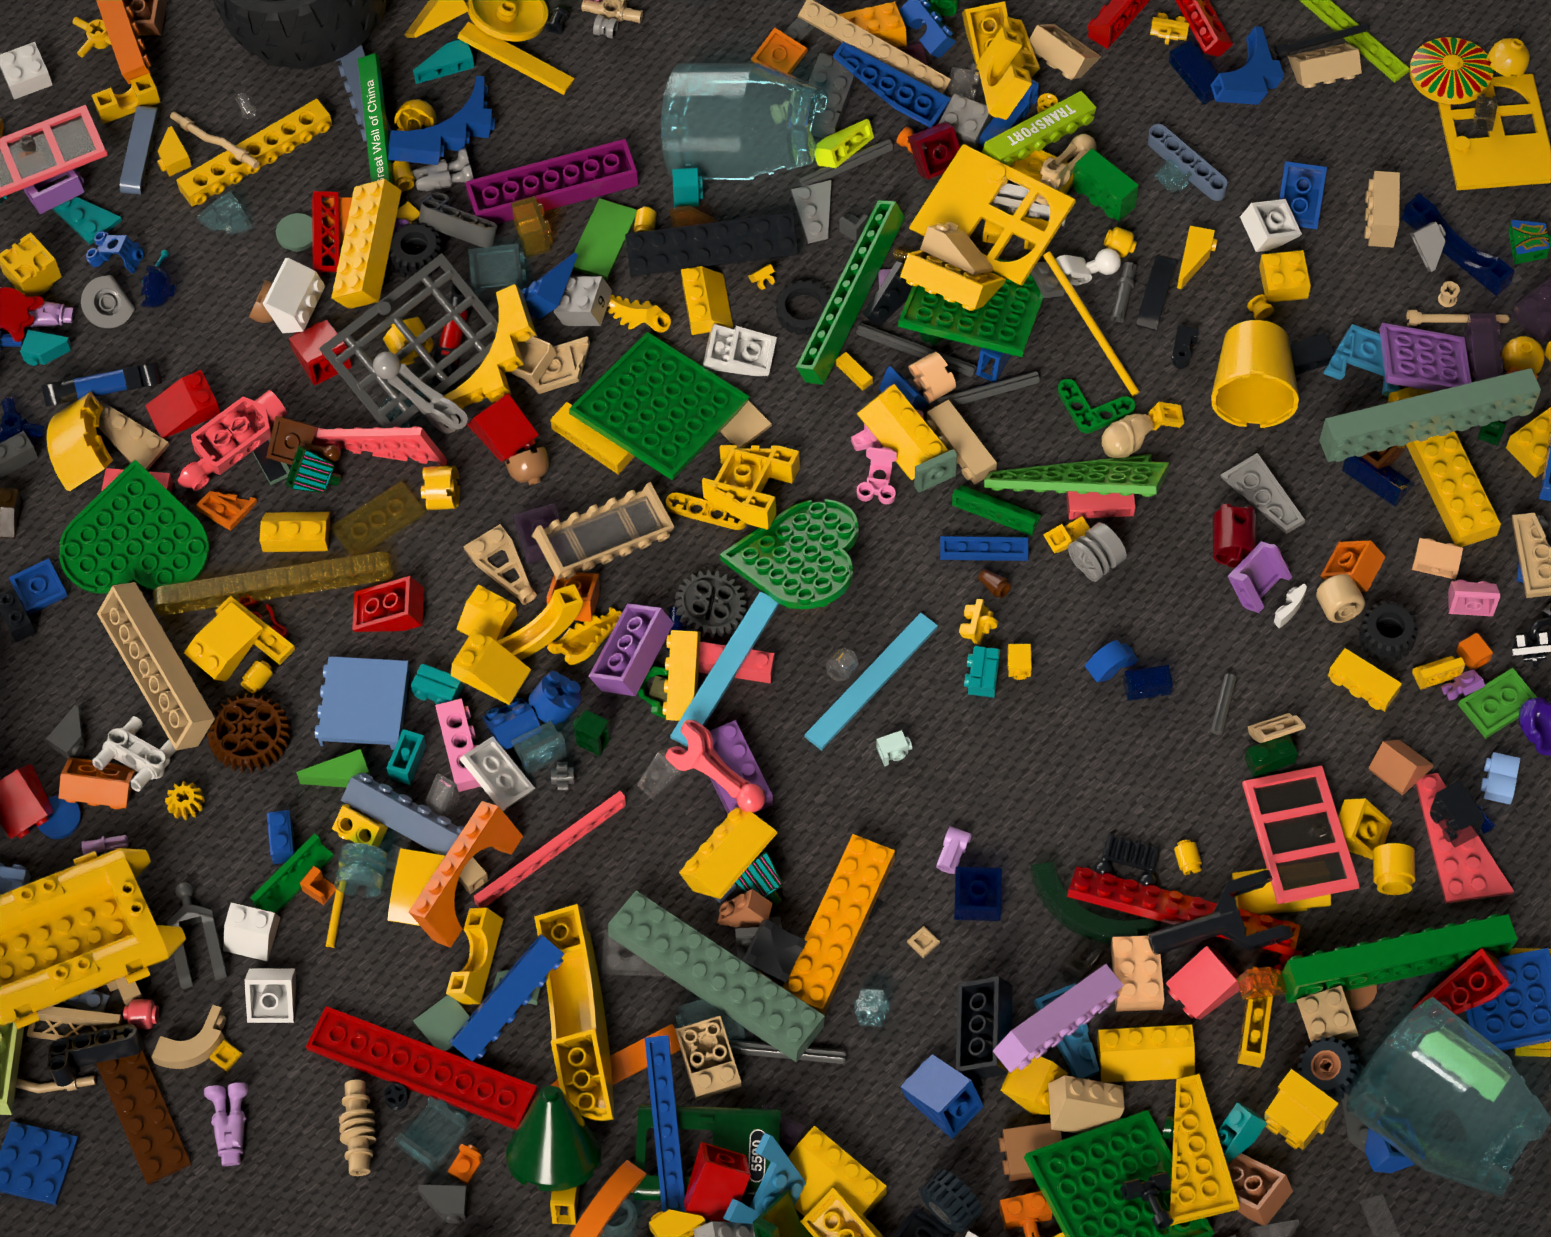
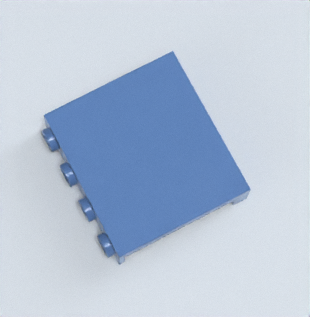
M328 657V665L325 664L323 668V677L326 678L325 685H321L320 696L323 698L322 705L318 706L320 723L315 726V738H318L320 746H324V741L390 745L391 750H394L403 730L410 676L409 662L402 660Z

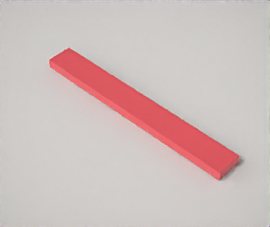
M621 791L617 792L474 895L475 904L478 908L488 906L624 808L626 801Z

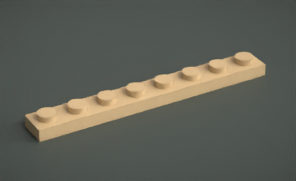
M806 0L797 16L840 42L848 43L942 94L951 80L813 0Z

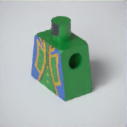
M1511 220L1508 232L1514 264L1547 258L1551 247V235L1547 233L1546 224Z

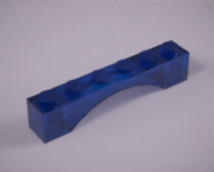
M1419 193L1405 205L1402 220L1415 230L1431 222H1437L1438 225L1441 224L1446 234L1443 236L1445 244L1442 252L1495 296H1498L1511 284L1515 270L1499 257L1483 253L1464 241L1447 224L1436 206Z

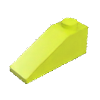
M869 119L831 134L812 147L817 165L837 168L871 141L874 135Z

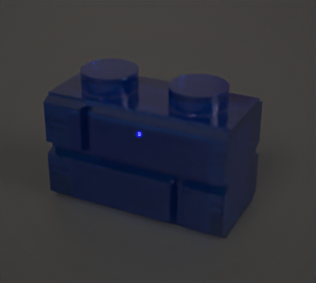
M1169 665L1124 671L1123 684L1127 701L1158 697L1159 694L1161 696L1171 695L1173 682Z

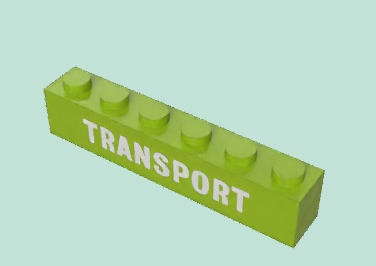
M1080 91L986 141L982 153L1010 167L1014 162L1020 159L1024 160L1029 154L1042 150L1051 142H1057L1064 135L1074 133L1077 128L1089 125L1094 120L1097 107Z

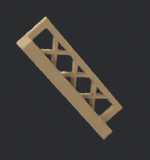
M52 1006L37 1012L40 1021H46L50 1028L42 1033L34 1032L35 1023L29 1025L27 1037L57 1040L72 1036L73 1034L78 1035V1031L85 1026L92 1027L94 1031H97L95 1027L102 1028L100 1030L122 1026L124 1025V1020L119 1014ZM63 1023L69 1024L73 1029L66 1035H59L55 1028Z

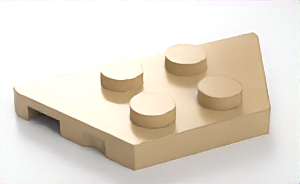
M588 336L554 346L553 348L557 355L537 384L527 381L538 394L579 382L590 345Z

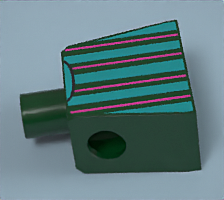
M298 445L285 485L294 490L324 493L328 484L333 486L339 485L341 475L333 472V463Z
M763 849L735 883L744 892L751 889L755 890L772 902L771 908H773L782 901L776 890L783 884L769 855Z

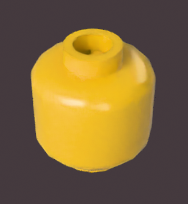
M1119 227L1109 230L1104 240L1106 249L1116 250L1120 257L1123 258L1129 252H1134L1137 243L1134 241V234Z

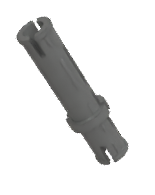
M1132 262L1124 263L1121 278L1118 279L1117 285L1119 287L1111 316L1112 321L1116 317L1115 322H1124L1130 292L1134 288L1135 282L1133 280L1137 265H1133Z

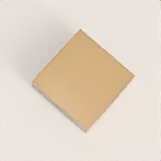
M923 926L907 940V943L924 958L940 944V941Z

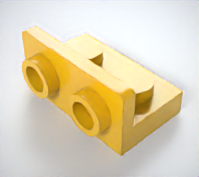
M1449 656L1413 668L1412 674L1420 690L1461 675L1465 663L1462 657L1454 659L1453 656Z

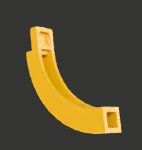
M575 584L554 590L549 604L534 620L497 642L519 660L525 659L547 646L571 625L582 608L583 600Z

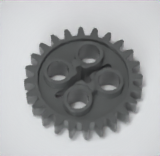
M707 570L706 575L699 571L697 577L691 574L689 580L685 578L682 583L683 585H679L677 590L676 602L674 604V607L678 608L676 615H682L681 623L688 622L686 629L693 627L695 632L702 631V637L709 633L710 637L713 638L714 634L717 633L721 638L724 631L729 635L732 628L737 629L738 623H741L743 620L742 615L746 612V609L743 608L746 605V601L742 600L745 594L738 593L741 586L734 587L733 583L735 580L727 581V574L722 578L719 577V571H716L715 575H711L710 570ZM712 588H715V594L712 601V609L710 611L709 620H706L705 617L709 606V598L711 596ZM698 590H703L706 594L699 593ZM719 595H725L728 599H722ZM693 609H699L702 613H697ZM715 614L722 615L724 618H718Z

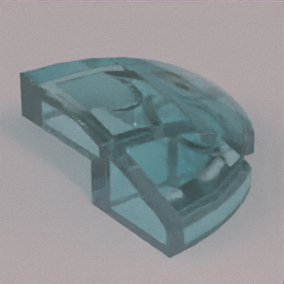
M231 191L215 200L196 217L203 226L215 232L218 229L227 231V234H237L253 228Z

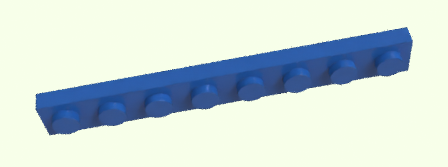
M669 1036L645 1038L662 1211L666 1212L670 1209L685 1212V1187Z

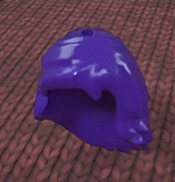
M1540 697L1529 699L1524 702L1519 711L1520 727L1527 739L1535 744L1539 754L1551 756V704Z

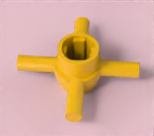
M79 17L73 19L74 25L87 31L88 40L77 52L80 57L83 58L92 47L104 49L111 45L103 20L96 19L87 23Z

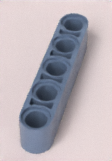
M137 106L120 178L121 193L143 194L141 190L142 186H145L147 177L145 172L149 168L151 159L149 154L154 146L153 136L156 135L158 128L156 123L157 119L160 118V109L157 107Z
M1161 124L1151 126L1148 136L1150 148L1210 199L1215 201L1222 200L1226 195L1227 179Z

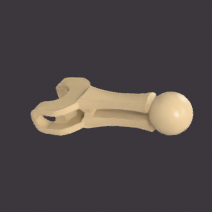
M1080 134L1074 137L1060 156L1055 159L1049 157L1043 163L1040 172L1043 176L1040 182L1060 191L1073 174L1075 163L1091 148L1096 151L1095 140L1087 134ZM1075 157L1070 163L1065 165L1070 158ZM1038 195L1035 200L1042 205H1049L1042 196Z

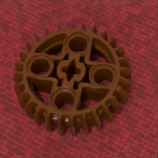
M245 693L242 699L236 695V701L228 698L227 706L221 703V711L214 710L216 717H214L215 719L208 729V744L212 749L214 757L217 756L219 763L223 762L226 768L231 765L232 770L235 772L238 766H240L241 772L244 773L246 767H249L250 772L253 773L254 767L257 766L262 771V764L265 763L270 768V759L277 762L276 754L284 755L282 748H288L286 741H290L288 733L291 732L285 711L281 709L279 703L274 704L272 698L266 701V697L263 694L258 699L256 693L253 694L252 698H249L248 694ZM245 709H255L250 715L243 711ZM238 716L237 720L230 721L232 717ZM265 716H270L268 720H261ZM226 725L230 732L221 739L222 727ZM277 725V735L272 740L268 733ZM237 745L236 748L228 750L229 746ZM262 745H269L266 749H259ZM248 750L254 754L252 756H242Z

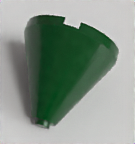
M547 1086L539 1091L511 1137L506 1149V1162L511 1175L525 1186L527 1182L539 1185V1190L563 1191L585 1183L593 1176V1170L597 1166L600 1167L602 1160L599 1138L564 1092L556 1086Z

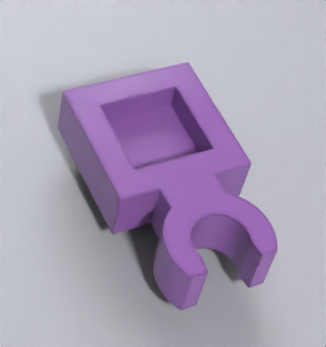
M1472 669L1453 678L1454 683L1444 684L1441 688L1443 694H1447L1450 701L1456 699L1461 693L1466 696L1485 687V684L1478 673Z

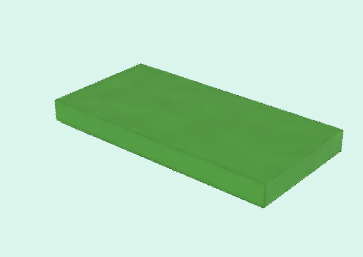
M599 198L574 251L578 256L573 270L592 276H602L604 280H608L625 244V234L630 233L635 222L637 210Z

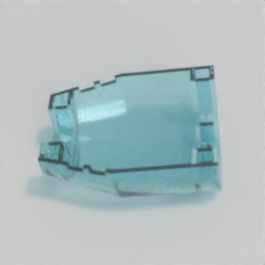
M679 63L672 70L667 81L661 114L662 149L670 177L673 178L672 169L697 168L698 176H702V179L751 180L755 179V175L766 172L769 175L774 174V170L786 167L790 170L813 164L817 146L811 134V127L815 112H825L828 93L820 86L762 63Z
M1434 997L1416 1007L1385 1039L1361 1072L1352 1088L1346 1107L1349 1113L1423 1171L1498 1197H1502L1514 1179L1508 1172L1528 1142L1540 1139L1551 1123L1550 1115L1537 1096L1530 1092L1524 1083L1526 1081L1523 1076H1520L1511 1064L1512 1060L1510 1057Z

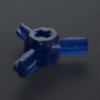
M6 397L2 400L1 404L4 415L0 424V443L22 431L32 437L41 438L44 436L45 427L27 423L26 419L21 418V414L16 411L13 398Z

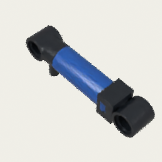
M154 362L65 381L43 384L41 387L45 406H52L78 400L89 392H92L94 396L161 384L162 378L159 364Z

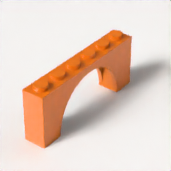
M481 801L408 912L430 938L439 944L451 948L463 930L456 917L454 899L458 879L468 861L476 853L488 847H493L498 851L512 855L523 838V835L499 806Z

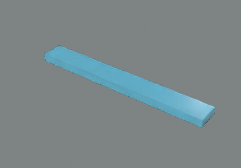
M759 592L670 735L671 739L688 747V740L681 733L684 721L695 720L705 726L780 605L770 596Z
M920 613L807 731L805 738L822 751L934 633L938 625Z

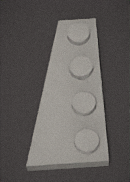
M1258 453L1220 475L1225 482L1286 534L1305 523L1303 516Z

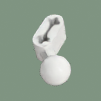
M1110 248L1102 249L1097 253L1095 260L1087 263L1082 257L1062 255L1055 259L1071 285L1076 286L1090 282L1092 279L1091 274L1098 271L1105 275L1114 274L1121 265L1120 255L1116 250Z

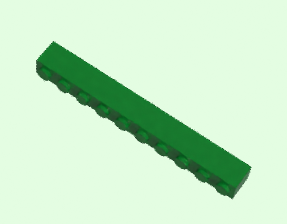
M878 200L796 366V369L806 383L824 385L905 219L896 201Z

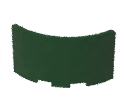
M787 1189L753 1222L755 1237H811L800 1222L792 1202L791 1191Z

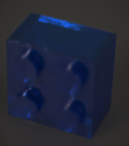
M956 867L954 920L1000 921L1002 868Z

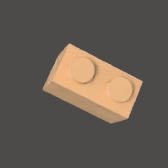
M1419 538L1412 570L1456 579L1463 548L1452 543L1444 544L1430 538Z

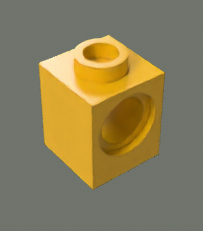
M1008 644V677H1013L1016 680L1031 677V644Z

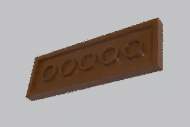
M143 1050L133 1056L96 1063L147 1185L190 1166L191 1162Z

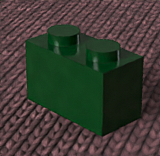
M1289 734L1247 748L1244 759L1253 778L1294 764L1298 752Z

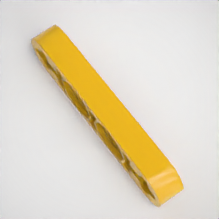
M671 493L666 498L667 510L673 514L733 530H742L747 525L743 521L735 523L734 519L737 517L732 514L728 517V521H725L728 512L708 500L681 493ZM679 500V504L673 507L672 502ZM685 502H688L686 507L687 510H684V505H686ZM694 505H699L703 508L699 513H693L690 509ZM716 510L721 511L723 516L715 519L711 516L712 512Z

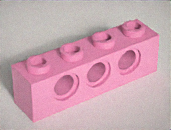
M462 699L435 705L457 792L481 787L468 769L462 767L463 763L460 761L464 754L478 746H473L472 739H475L476 736L473 725L468 726L467 719H471L468 706L463 707ZM456 723L462 724V725H461L460 727H458V728H453V727H452V725H454V724H456ZM460 743H466V746L462 748L456 747Z

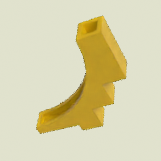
M516 284L496 292L499 305V323L496 337L483 363L467 381L443 396L454 402L461 409L472 403L480 402L486 397L493 403L506 394L511 395L505 373L514 371L517 367L524 365L517 343L527 341L530 337L536 335L523 292Z

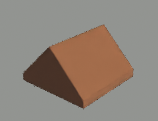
M1390 740L1382 742L1369 766V770L1401 795H1404L1434 766L1401 740Z

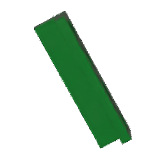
M960 485L958 490L955 489L952 494V506L1033 536L1041 519L1039 514Z
M314 833L250 897L256 909L277 914L301 890L300 882L312 867L315 866L321 870L334 857L333 853L322 845L319 836Z

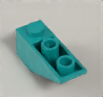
M1236 1103L1217 1131L1227 1164L1252 1145L1267 1125L1266 1121L1253 1110L1239 1103Z

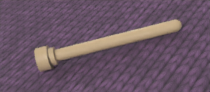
M1407 310L1406 315L1407 319H1409L1407 327H1417L1421 323H1507L1510 320L1508 315L1422 314L1417 310Z

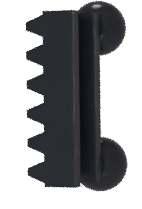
M1111 834L1107 837L1102 859L1095 865L1094 871L1101 875L1105 873L1112 874L1111 861L1145 870L1146 873L1140 876L1139 883L1146 887L1149 885L1156 886L1157 878L1155 871L1161 850L1157 846L1152 848L1149 844L1133 843L1131 839L1125 841L1123 837L1115 838Z

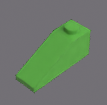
M361 749L296 772L300 784L346 788L352 776L358 773L370 775Z

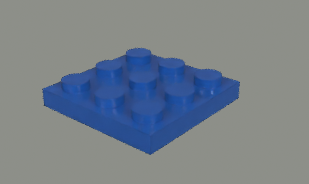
M11 1121L0 1151V1192L57 1205L79 1141L78 1136Z

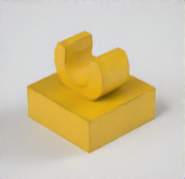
M771 264L748 275L752 283L757 282L761 290L765 289L764 279H767L771 285L775 283L774 278L769 275L775 272Z

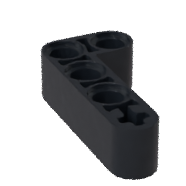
M132 1024L60 1038L52 1042L49 1047L47 1068L56 1085L64 1087L74 1081L76 1067L136 1055L143 1050L144 1042L137 1028Z

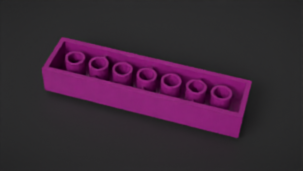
M626 139L466 181L465 184L473 214L499 224L638 186V177Z

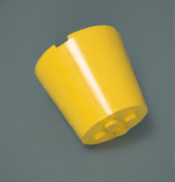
M1250 320L1238 323L1227 331L1222 345L1211 396L1212 407L1220 418L1236 426L1247 427V423L1260 424V428H1265L1288 420L1296 412L1299 394L1289 338L1283 328L1268 321Z

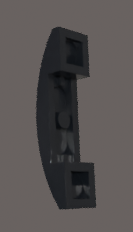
M1159 255L1156 256L1136 326L1157 331L1177 260Z

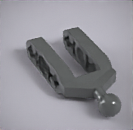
M187 882L179 883L175 889V894L182 900L183 907L167 921V925L184 927L202 922L215 979L217 981L228 978L213 911L192 905L190 898L193 895L192 885ZM183 942L173 954L182 990L194 987L185 943Z

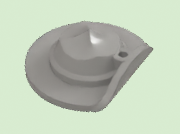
M111 275L93 279L87 284L81 296V308L85 317L92 324L101 328L110 329L121 326L130 318L135 310L134 305Z

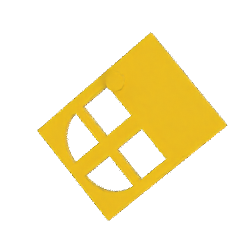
M1524 74L1520 78H1516L1517 75L1492 77L1489 89L1480 97L1482 108L1451 110V104L1437 102L1457 190L1551 183V145L1533 74ZM1494 86L1506 87L1517 91L1527 100L1528 104L1498 106ZM1532 114L1536 133L1505 136L1501 116ZM1485 118L1489 137L1470 139L1464 136L1457 137L1453 120Z
M963 144L911 223L909 229L925 237L928 226L951 222L958 225V229L964 231L970 238L981 219L1004 229L989 254L983 255L992 265L993 272L1022 286L1076 203V200ZM1008 180L1029 190L1013 216L991 205ZM1038 195L1042 196L1050 207V220L1045 232L1022 221ZM1013 234L1036 245L1031 252L1021 259L1011 262L997 261Z

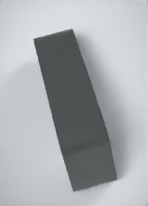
M432 193L422 201L419 215L420 224L425 223L427 227L431 226L436 231L483 248L493 247L497 225L494 222L448 206L449 197L443 193Z

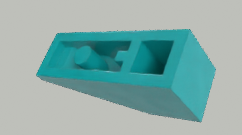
M462 40L446 43L413 70L415 83L418 84L475 68L469 44Z

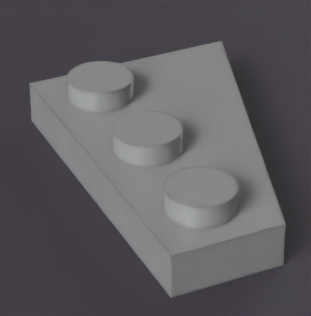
M831 180L791 189L808 244L828 239Z

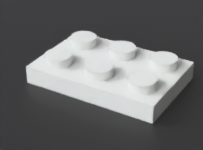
M493 736L460 758V761L502 811L535 789Z

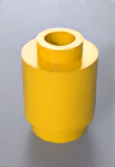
M394 161L391 167L395 186L402 191L412 189L415 178L410 163Z
M642 207L636 211L635 233L655 230L657 213L652 208Z
M263 660L260 662L255 661L242 677V687L252 694L260 691L273 675L272 667Z
M1190 840L1178 842V846L1174 848L1179 869L1183 871L1184 875H1189L1190 871L1193 873L1200 872L1202 862L1196 843Z

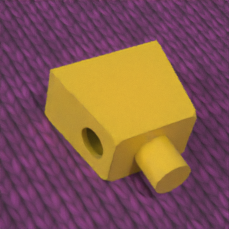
M580 1186L563 1191H552L550 1201L552 1224L576 1225ZM561 1206H568V1215H560Z

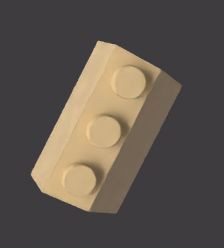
M1055 24L1037 25L1029 39L1035 56L1047 60V65L1054 69H1060L1063 71L1062 75L1070 80L1081 78L1102 57Z
M1347 43L1288 55L1297 83L1304 86V88L1315 87L1316 83L1324 82V84L1334 83L1338 78L1353 79L1356 77L1355 75L1362 73L1359 49Z
M1066 1075L1048 1084L1052 1130L1081 1134L1120 1120L1124 1111L1123 1086Z

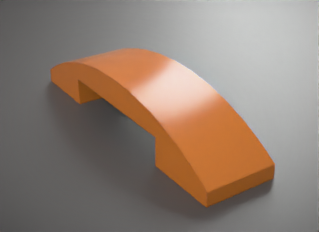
M626 1160L597 1193L579 1219L570 1237H600L604 1232L603 1228L630 1192L633 1193L647 1174Z

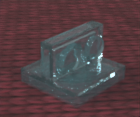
M552 721L511 740V744L522 762L526 775L567 756L564 737L561 732H557Z

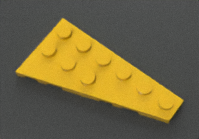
M1200 1074L1176 1079L1170 1214L1174 1220L1172 1225L1239 1210L1240 1207Z

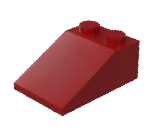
M202 370L182 377L145 405L159 436L163 439L220 414L217 401Z
M411 576L354 592L352 630L354 632L406 631L423 626L424 587Z

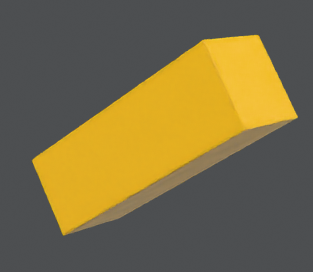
M847 352L836 359V366L862 391L873 383V377Z

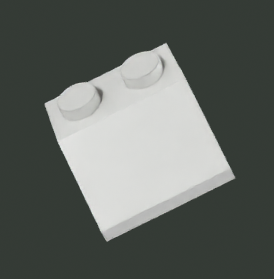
M1286 199L1251 203L1240 216L1256 252L1278 248L1302 234Z
M231 903L224 926L223 951L268 962L280 917L273 912Z
M249 969L245 978L247 1023H294L296 997L295 969Z

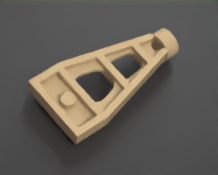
M500 524L463 546L477 567L518 598L523 605L536 598L537 594L528 582L513 541ZM500 550H504L509 559L508 563L500 568H496L488 562L490 556ZM514 568L520 578L509 583L502 574Z

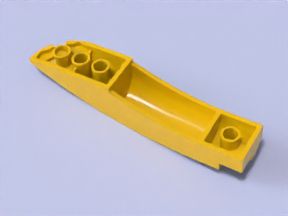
M578 904L534 917L538 936L542 934L564 953L561 957L563 959L561 965L556 970L551 969L546 975L548 977L546 985L551 1019L552 1051L559 1087L581 1116L599 1121L614 1119L612 1071L600 981L584 911Z

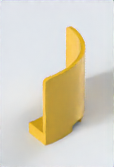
M89 392L55 414L49 422L47 429V447L52 465L61 483L68 491L95 476L113 461L101 436L97 435L96 428L99 426L100 414L104 408L92 392Z

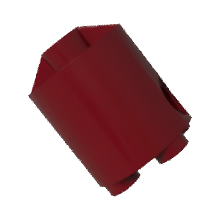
M1231 504L1221 505L1220 510L1215 512L1212 518L1213 558L1222 565L1236 568L1257 546L1255 509L1249 506L1242 508L1233 507Z

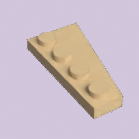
M101 401L100 404L104 409L100 414L97 429L130 463L136 460L148 471L169 446V442Z
M1535 513L1512 515L1526 598L1551 595V547L1546 540V535Z

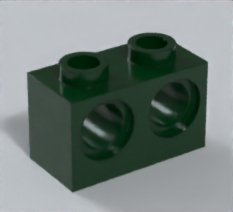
M584 710L582 715H578L573 723L576 744L585 750L587 749V751L601 756L611 739L609 721Z

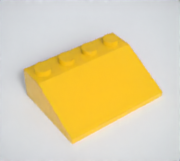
M922 250L908 253L900 276L906 279V283L913 286L920 285L925 288L926 292L931 294L938 293L943 295L944 300L961 303L963 308L970 311L983 307L1006 281L1005 278L992 272L973 275Z
M816 1126L804 1136L788 1157L806 1182L794 1207L804 1217L833 1187L864 1217L886 1195L887 1186Z

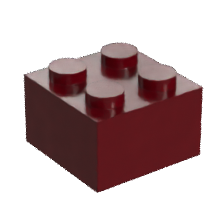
M946 122L908 136L918 173L927 180L943 174L960 149L954 126Z

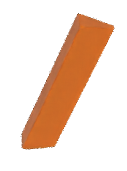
M673 1024L645 1037L668 1035L671 1055L681 1050ZM645 1038L610 1056L613 1085L647 1068Z

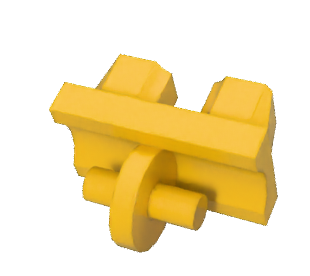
M1158 13L1152 19L1150 35L1165 38V45H1169L1170 39L1186 41L1189 23L1182 16L1176 17V21L1169 20L1166 14Z
M977 599L976 604L965 606L964 616L966 619H972L971 624L962 623L959 629V633L963 638L972 639L973 643L981 645L983 634H988L990 629H995L998 625V621L993 618L994 613L984 606L983 599Z

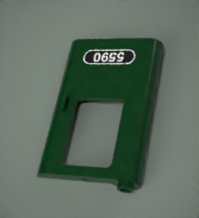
M639 1104L635 1166L645 1172L647 1131L650 1128H654L652 1106ZM676 1106L678 1129L710 1130L713 1133L712 1145L746 1155L751 1176L740 1202L750 1205L771 1163L755 1153L764 1133L773 1136L780 1146L782 1110ZM646 1175L633 1193L630 1192V1195H634V1200L661 1201L659 1176ZM684 1177L685 1195L691 1177Z

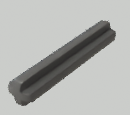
M1227 673L1224 676L1211 727L1212 734L1222 735L1236 682L1234 674Z

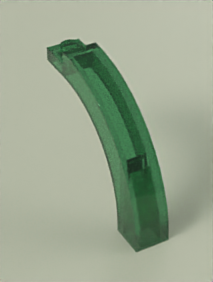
M1054 862L1031 865L1030 874L1032 882L1043 905L1062 925L1074 933L1092 941L1111 945L1112 937L1148 936V933L1159 930L1160 924L1157 920L1149 918L1129 921L1112 920L1087 911L1072 898L1067 897L1068 893L1059 881Z

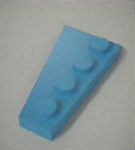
M1076 983L1035 999V1007L1040 1011L1074 987ZM1081 1024L1078 1026L1079 1029L1072 1035L1064 1036L1063 1040L1057 1044V1047L1073 1076L1087 1079L1097 1075L1099 1067L1093 1045L1089 1039L1087 1024Z

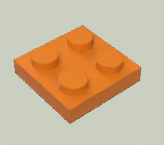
M774 27L751 58V62L785 83L808 50L805 46Z

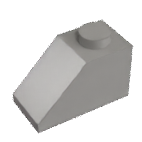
M1431 222L1410 233L1426 269L1430 272L1436 270L1445 244L1443 236L1446 235L1441 224L1438 225L1437 222Z

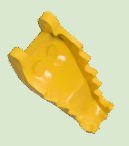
M610 607L607 615H601L600 618L593 615L591 622L584 621L583 624L577 622L575 627H569L558 641L551 642L547 647L548 651L553 654H564L565 662L570 665L586 660L596 651L605 638L612 633L622 614L621 611H616Z

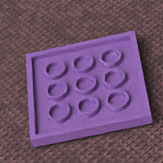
M1386 323L1381 324L1379 330L1386 383L1434 392L1471 383L1465 337Z

